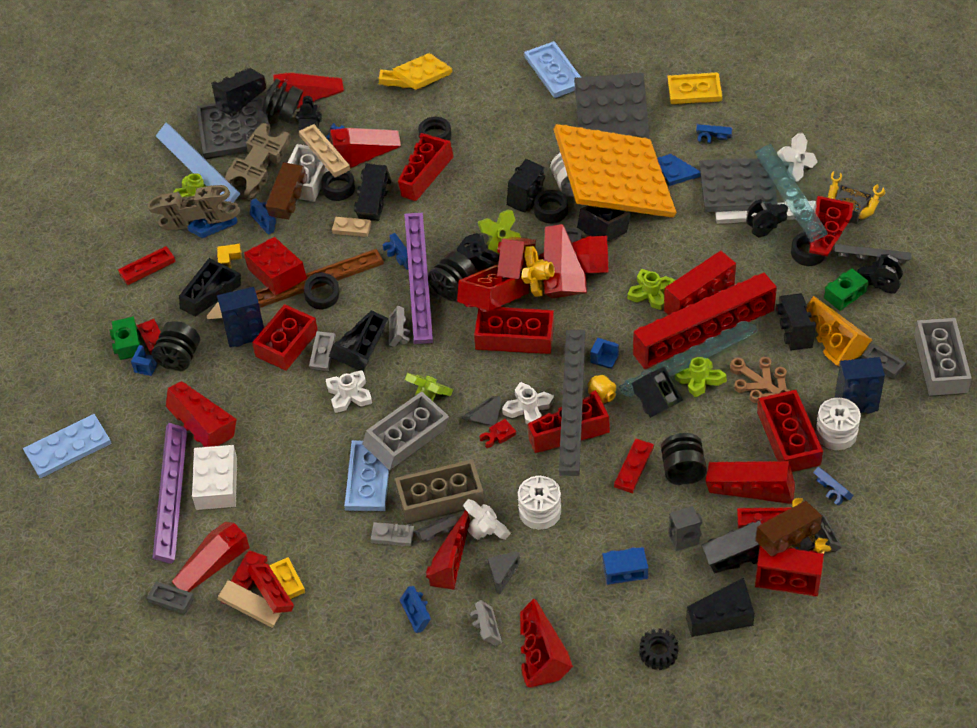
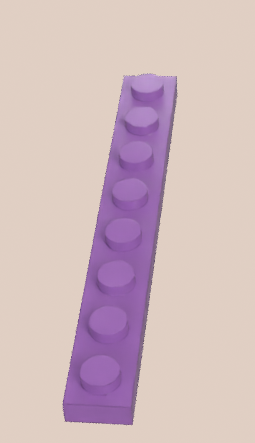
M423 213L405 214V230L414 344L433 343Z
M168 423L166 426L153 559L170 564L174 562L176 553L187 430L184 427Z

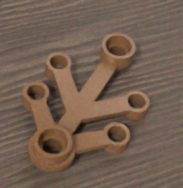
M762 357L760 359L759 367L762 369L763 377L746 367L745 362L741 358H735L730 363V371L733 374H744L755 382L746 383L742 379L735 382V390L737 392L751 391L750 401L753 403H758V398L790 391L786 388L785 378L787 371L783 367L775 369L774 376L778 379V388L772 384L770 374L771 359L769 357ZM759 390H767L770 393L762 394Z

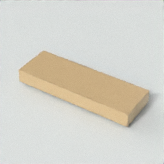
M230 580L227 581L217 599L272 628L282 614L273 613L264 598Z

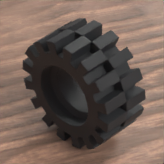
M659 628L658 632L652 629L651 634L647 631L645 637L642 636L639 654L641 661L645 662L647 667L652 665L654 670L656 666L659 667V670H663V666L668 669L670 664L673 665L675 663V659L677 660L679 645L673 633L669 636L668 630L662 633V629ZM655 644H662L667 648V652L657 655L651 652V647Z

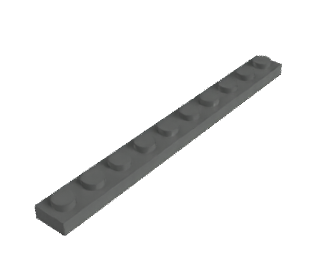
M566 330L559 476H580L585 330Z

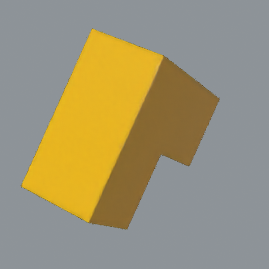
M240 244L217 247L218 262L231 268V260L242 259Z

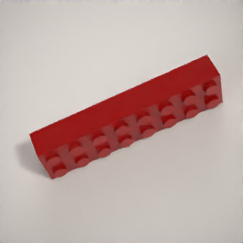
M763 272L759 275H754L746 281L739 282L726 290H721L717 294L705 297L703 300L690 304L677 312H672L670 315L657 319L646 326L639 327L633 331V355L644 370L762 317L774 311L777 287L766 273Z

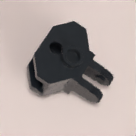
M305 96L302 100L303 104L300 105V111L296 113L299 131L313 124L319 129L320 122L322 121L320 106L314 105L313 99L310 96Z
M762 199L754 201L747 209L746 223L753 228V235L758 238L767 236L774 228H777L778 223L786 221L788 206L785 204L773 206L771 203L767 204Z
M475 233L466 236L457 247V252L467 257L475 266V269L480 270L481 267L487 269L495 266L492 261H499V254L488 249V245L485 244L484 237L481 234Z
M889 254L881 255L877 262H873L872 266H863L857 271L868 280V285H874V288H879L891 294L896 293L900 288L901 283L899 280L903 276L899 260Z

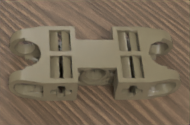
M262 123L246 142L249 154L245 160L236 157L225 176V179L234 188L239 185L247 187L244 197L248 200L253 199L262 190L269 179L265 169L270 162L277 165L280 163L291 141V134L286 131L277 137L268 136L270 125L267 123Z
M224 185L197 188L194 196L183 198L179 192L163 194L153 198L148 203V209L151 213L163 215L159 219L158 224L164 230L188 228L187 226L193 220L204 218L208 224L224 222L235 218L240 212L237 203L224 201L230 195L229 189Z

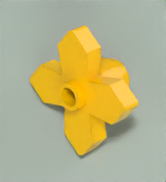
M529 246L525 249L527 267L522 269L521 278L525 284H530L533 295L539 297L543 296L544 286L542 280H548L549 277L554 276V266L552 262L544 261L543 259L538 260L537 250L534 246Z

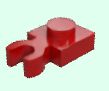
M503 419L489 427L490 433H482L479 437L480 441L488 439L489 441L485 443V447L490 448L494 445L495 441L501 444L516 436V430L506 419Z

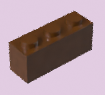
M283 162L266 203L269 216L289 220L291 214L295 212L296 201L301 197L302 186L307 181L304 166Z
M805 500L757 526L755 541L768 554L774 556L779 552L785 551L795 543H800L806 537L816 534L821 528L822 515Z

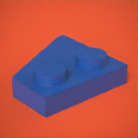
M672 154L657 158L664 179L669 186L700 177L701 172Z
M237 217L224 222L208 224L204 218L193 220L187 227L189 232L204 238L233 226L238 221Z

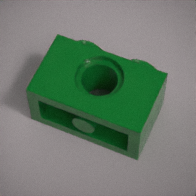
M851 268L846 273L843 272L835 281L829 282L826 285L824 299L841 311L867 292L868 280Z
M134 316L112 321L113 329H110L111 339L115 340V343H112L114 354H118L120 360L132 358L140 345Z

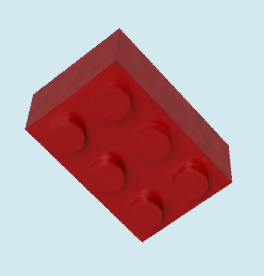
M276 237L268 239L244 252L248 270L275 296L307 279L303 262Z
M284 304L252 342L255 357L287 371L315 337L318 331L316 318Z
M760 546L755 587L818 597L824 554L816 551L787 548L785 551L771 556Z

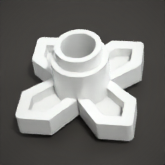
M798 133L792 138L791 147H782L777 152L780 162L789 167L787 174L792 182H797L803 177L804 168H812L817 164L814 153L805 152L808 141L804 133Z
M362 370L352 372L351 374H343L340 378L336 376L326 379L328 392L335 394L331 399L335 413L345 411L351 401L359 406L372 404L369 390L362 388L366 384Z
M520 382L515 389L517 399L507 401L502 408V413L510 418L524 414L525 422L528 425V423L542 417L539 410L551 407L554 402V396L546 392L537 394L531 386Z
M469 499L463 504L467 512L474 517L467 529L474 538L480 540L487 534L491 535L494 533L501 539H507L511 534L506 526L496 519L497 516L490 506L485 504L479 506L475 501Z

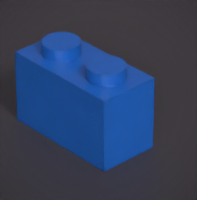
M633 547L628 550L602 553V564L607 585L648 579V564L644 547Z

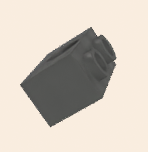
M693 506L669 513L668 535L676 551L699 544V538L702 536L700 525L703 522L700 513H696Z

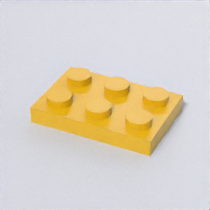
M428 53L393 68L392 74L417 90L450 75L453 68Z
M719 73L667 76L670 104L722 101Z

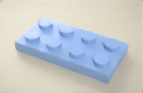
M555 41L524 52V57L554 98L575 91L574 78H578L580 75Z
M92 414L24 447L23 450L39 478H42L110 445L111 441L95 414Z
M352 441L345 511H386L389 469L362 445L363 441Z

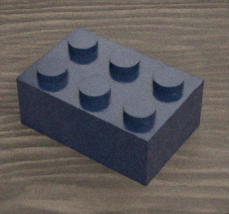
M250 287L217 295L229 347H239L253 342L264 329L255 288Z
M880 357L840 361L835 398L850 400L856 404L860 413L870 414L878 411L885 378Z

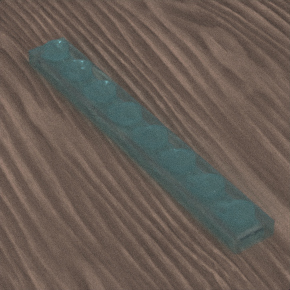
M769 144L756 150V157L809 241L813 242L828 235L825 227L773 146Z
M747 321L739 322L734 328L723 330L720 335L708 338L704 343L692 346L684 353L676 354L673 356V359L661 362L657 367L645 370L635 378L627 379L624 384L619 386L620 392L628 397H632L635 393L631 383L665 366L671 377L688 368L693 358L703 357L706 359L758 332L757 327Z

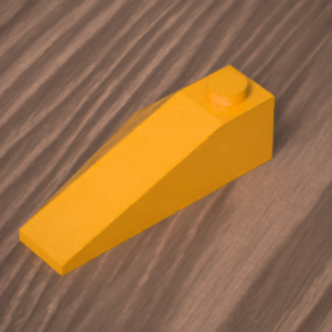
M813 296L807 304L806 311L811 312L812 318L809 319L811 322L815 321L816 323L815 329L819 335L816 338L819 343H823L825 347L823 352L828 359L836 366H839L840 361L854 360L862 356L872 341L871 338L817 297Z

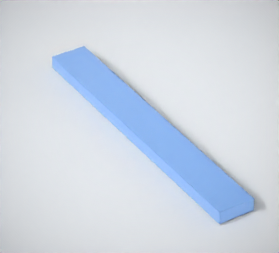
M165 123L156 137L190 171L200 174L206 186H226L230 191V195L224 201L234 203L240 193L174 128Z

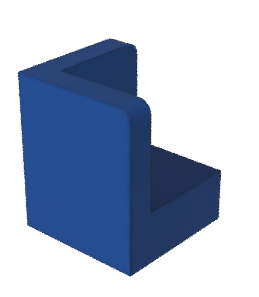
M597 338L590 351V363L612 369L619 356V344Z
M142 345L138 346L131 360L135 373L149 376L153 375L158 364L152 355L145 353L144 346Z

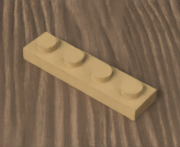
M314 124L299 131L302 140L334 177L350 171V165Z

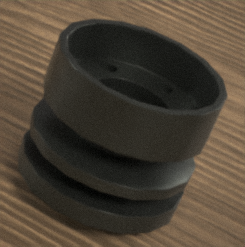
M276 78L265 95L262 112L266 113L269 107H272L270 111L271 116L274 115L276 110H279L278 119L290 123L303 90L292 86L289 92L285 91L287 83L284 82L281 88H278L280 80Z
M452 251L428 273V281L437 294L449 301H455L458 295L459 280L473 275L477 271L467 257L459 252Z
M177 321L167 322L164 324L158 337L159 339H157L152 350L153 359L166 369L184 371L188 369L200 342V336L194 328L185 323Z
M678 433L667 437L662 442L660 447L665 478L670 483L675 485L693 484L705 477L707 468L702 440L697 435Z

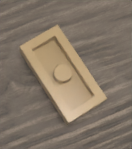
M335 217L332 233L368 237L371 220Z

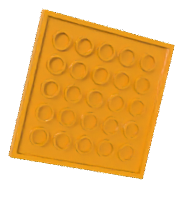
M556 124L553 130L576 204L674 218L677 212L650 139Z

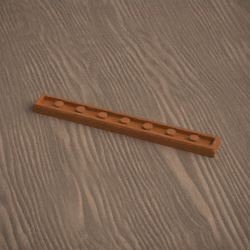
M374 249L308 272L306 277L308 279L315 273H328L338 281L383 265L384 262L378 250ZM306 280L276 296L267 287L257 290L256 295L260 308L304 293ZM324 283L316 284V285H314V286L311 288V290H312V289H315V288H318V287H321V286H324V285H326V284H324Z

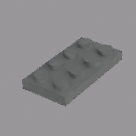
M835 244L834 252H837V256L849 257V254H855L858 259H868V256H873L877 261L881 255L889 254L898 259L899 263L905 264L906 260H911V252Z

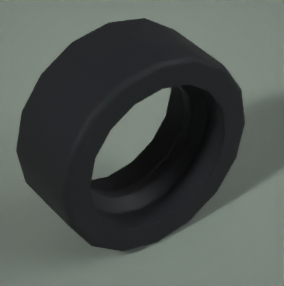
M436 116L428 117L419 124V136L421 133L425 134L430 129H441L445 132L434 137L451 141V126L446 119Z
M327 171L322 176V191L326 198L333 201H341L353 195L355 181L350 171L334 177L330 171ZM336 180L348 182L343 188L333 189L328 187L331 182Z
M546 190L539 193L534 199L536 218L544 223L552 224L562 221L568 213V200L566 196L557 190ZM547 202H555L560 204L561 207L554 211H547L542 209L541 205Z
M802 232L795 236L791 246V256L795 262L803 266H816L825 259L823 255L807 254L798 249L802 244H810V232Z
M328 273L313 274L305 282V300L315 309L322 310L332 307L339 298L338 281ZM324 283L331 286L333 292L326 299H318L311 295V288L316 284Z

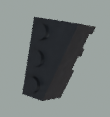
M252 68L237 72L231 78L225 77L221 82L217 83L215 81L211 83L216 108L230 117L267 89L265 76Z

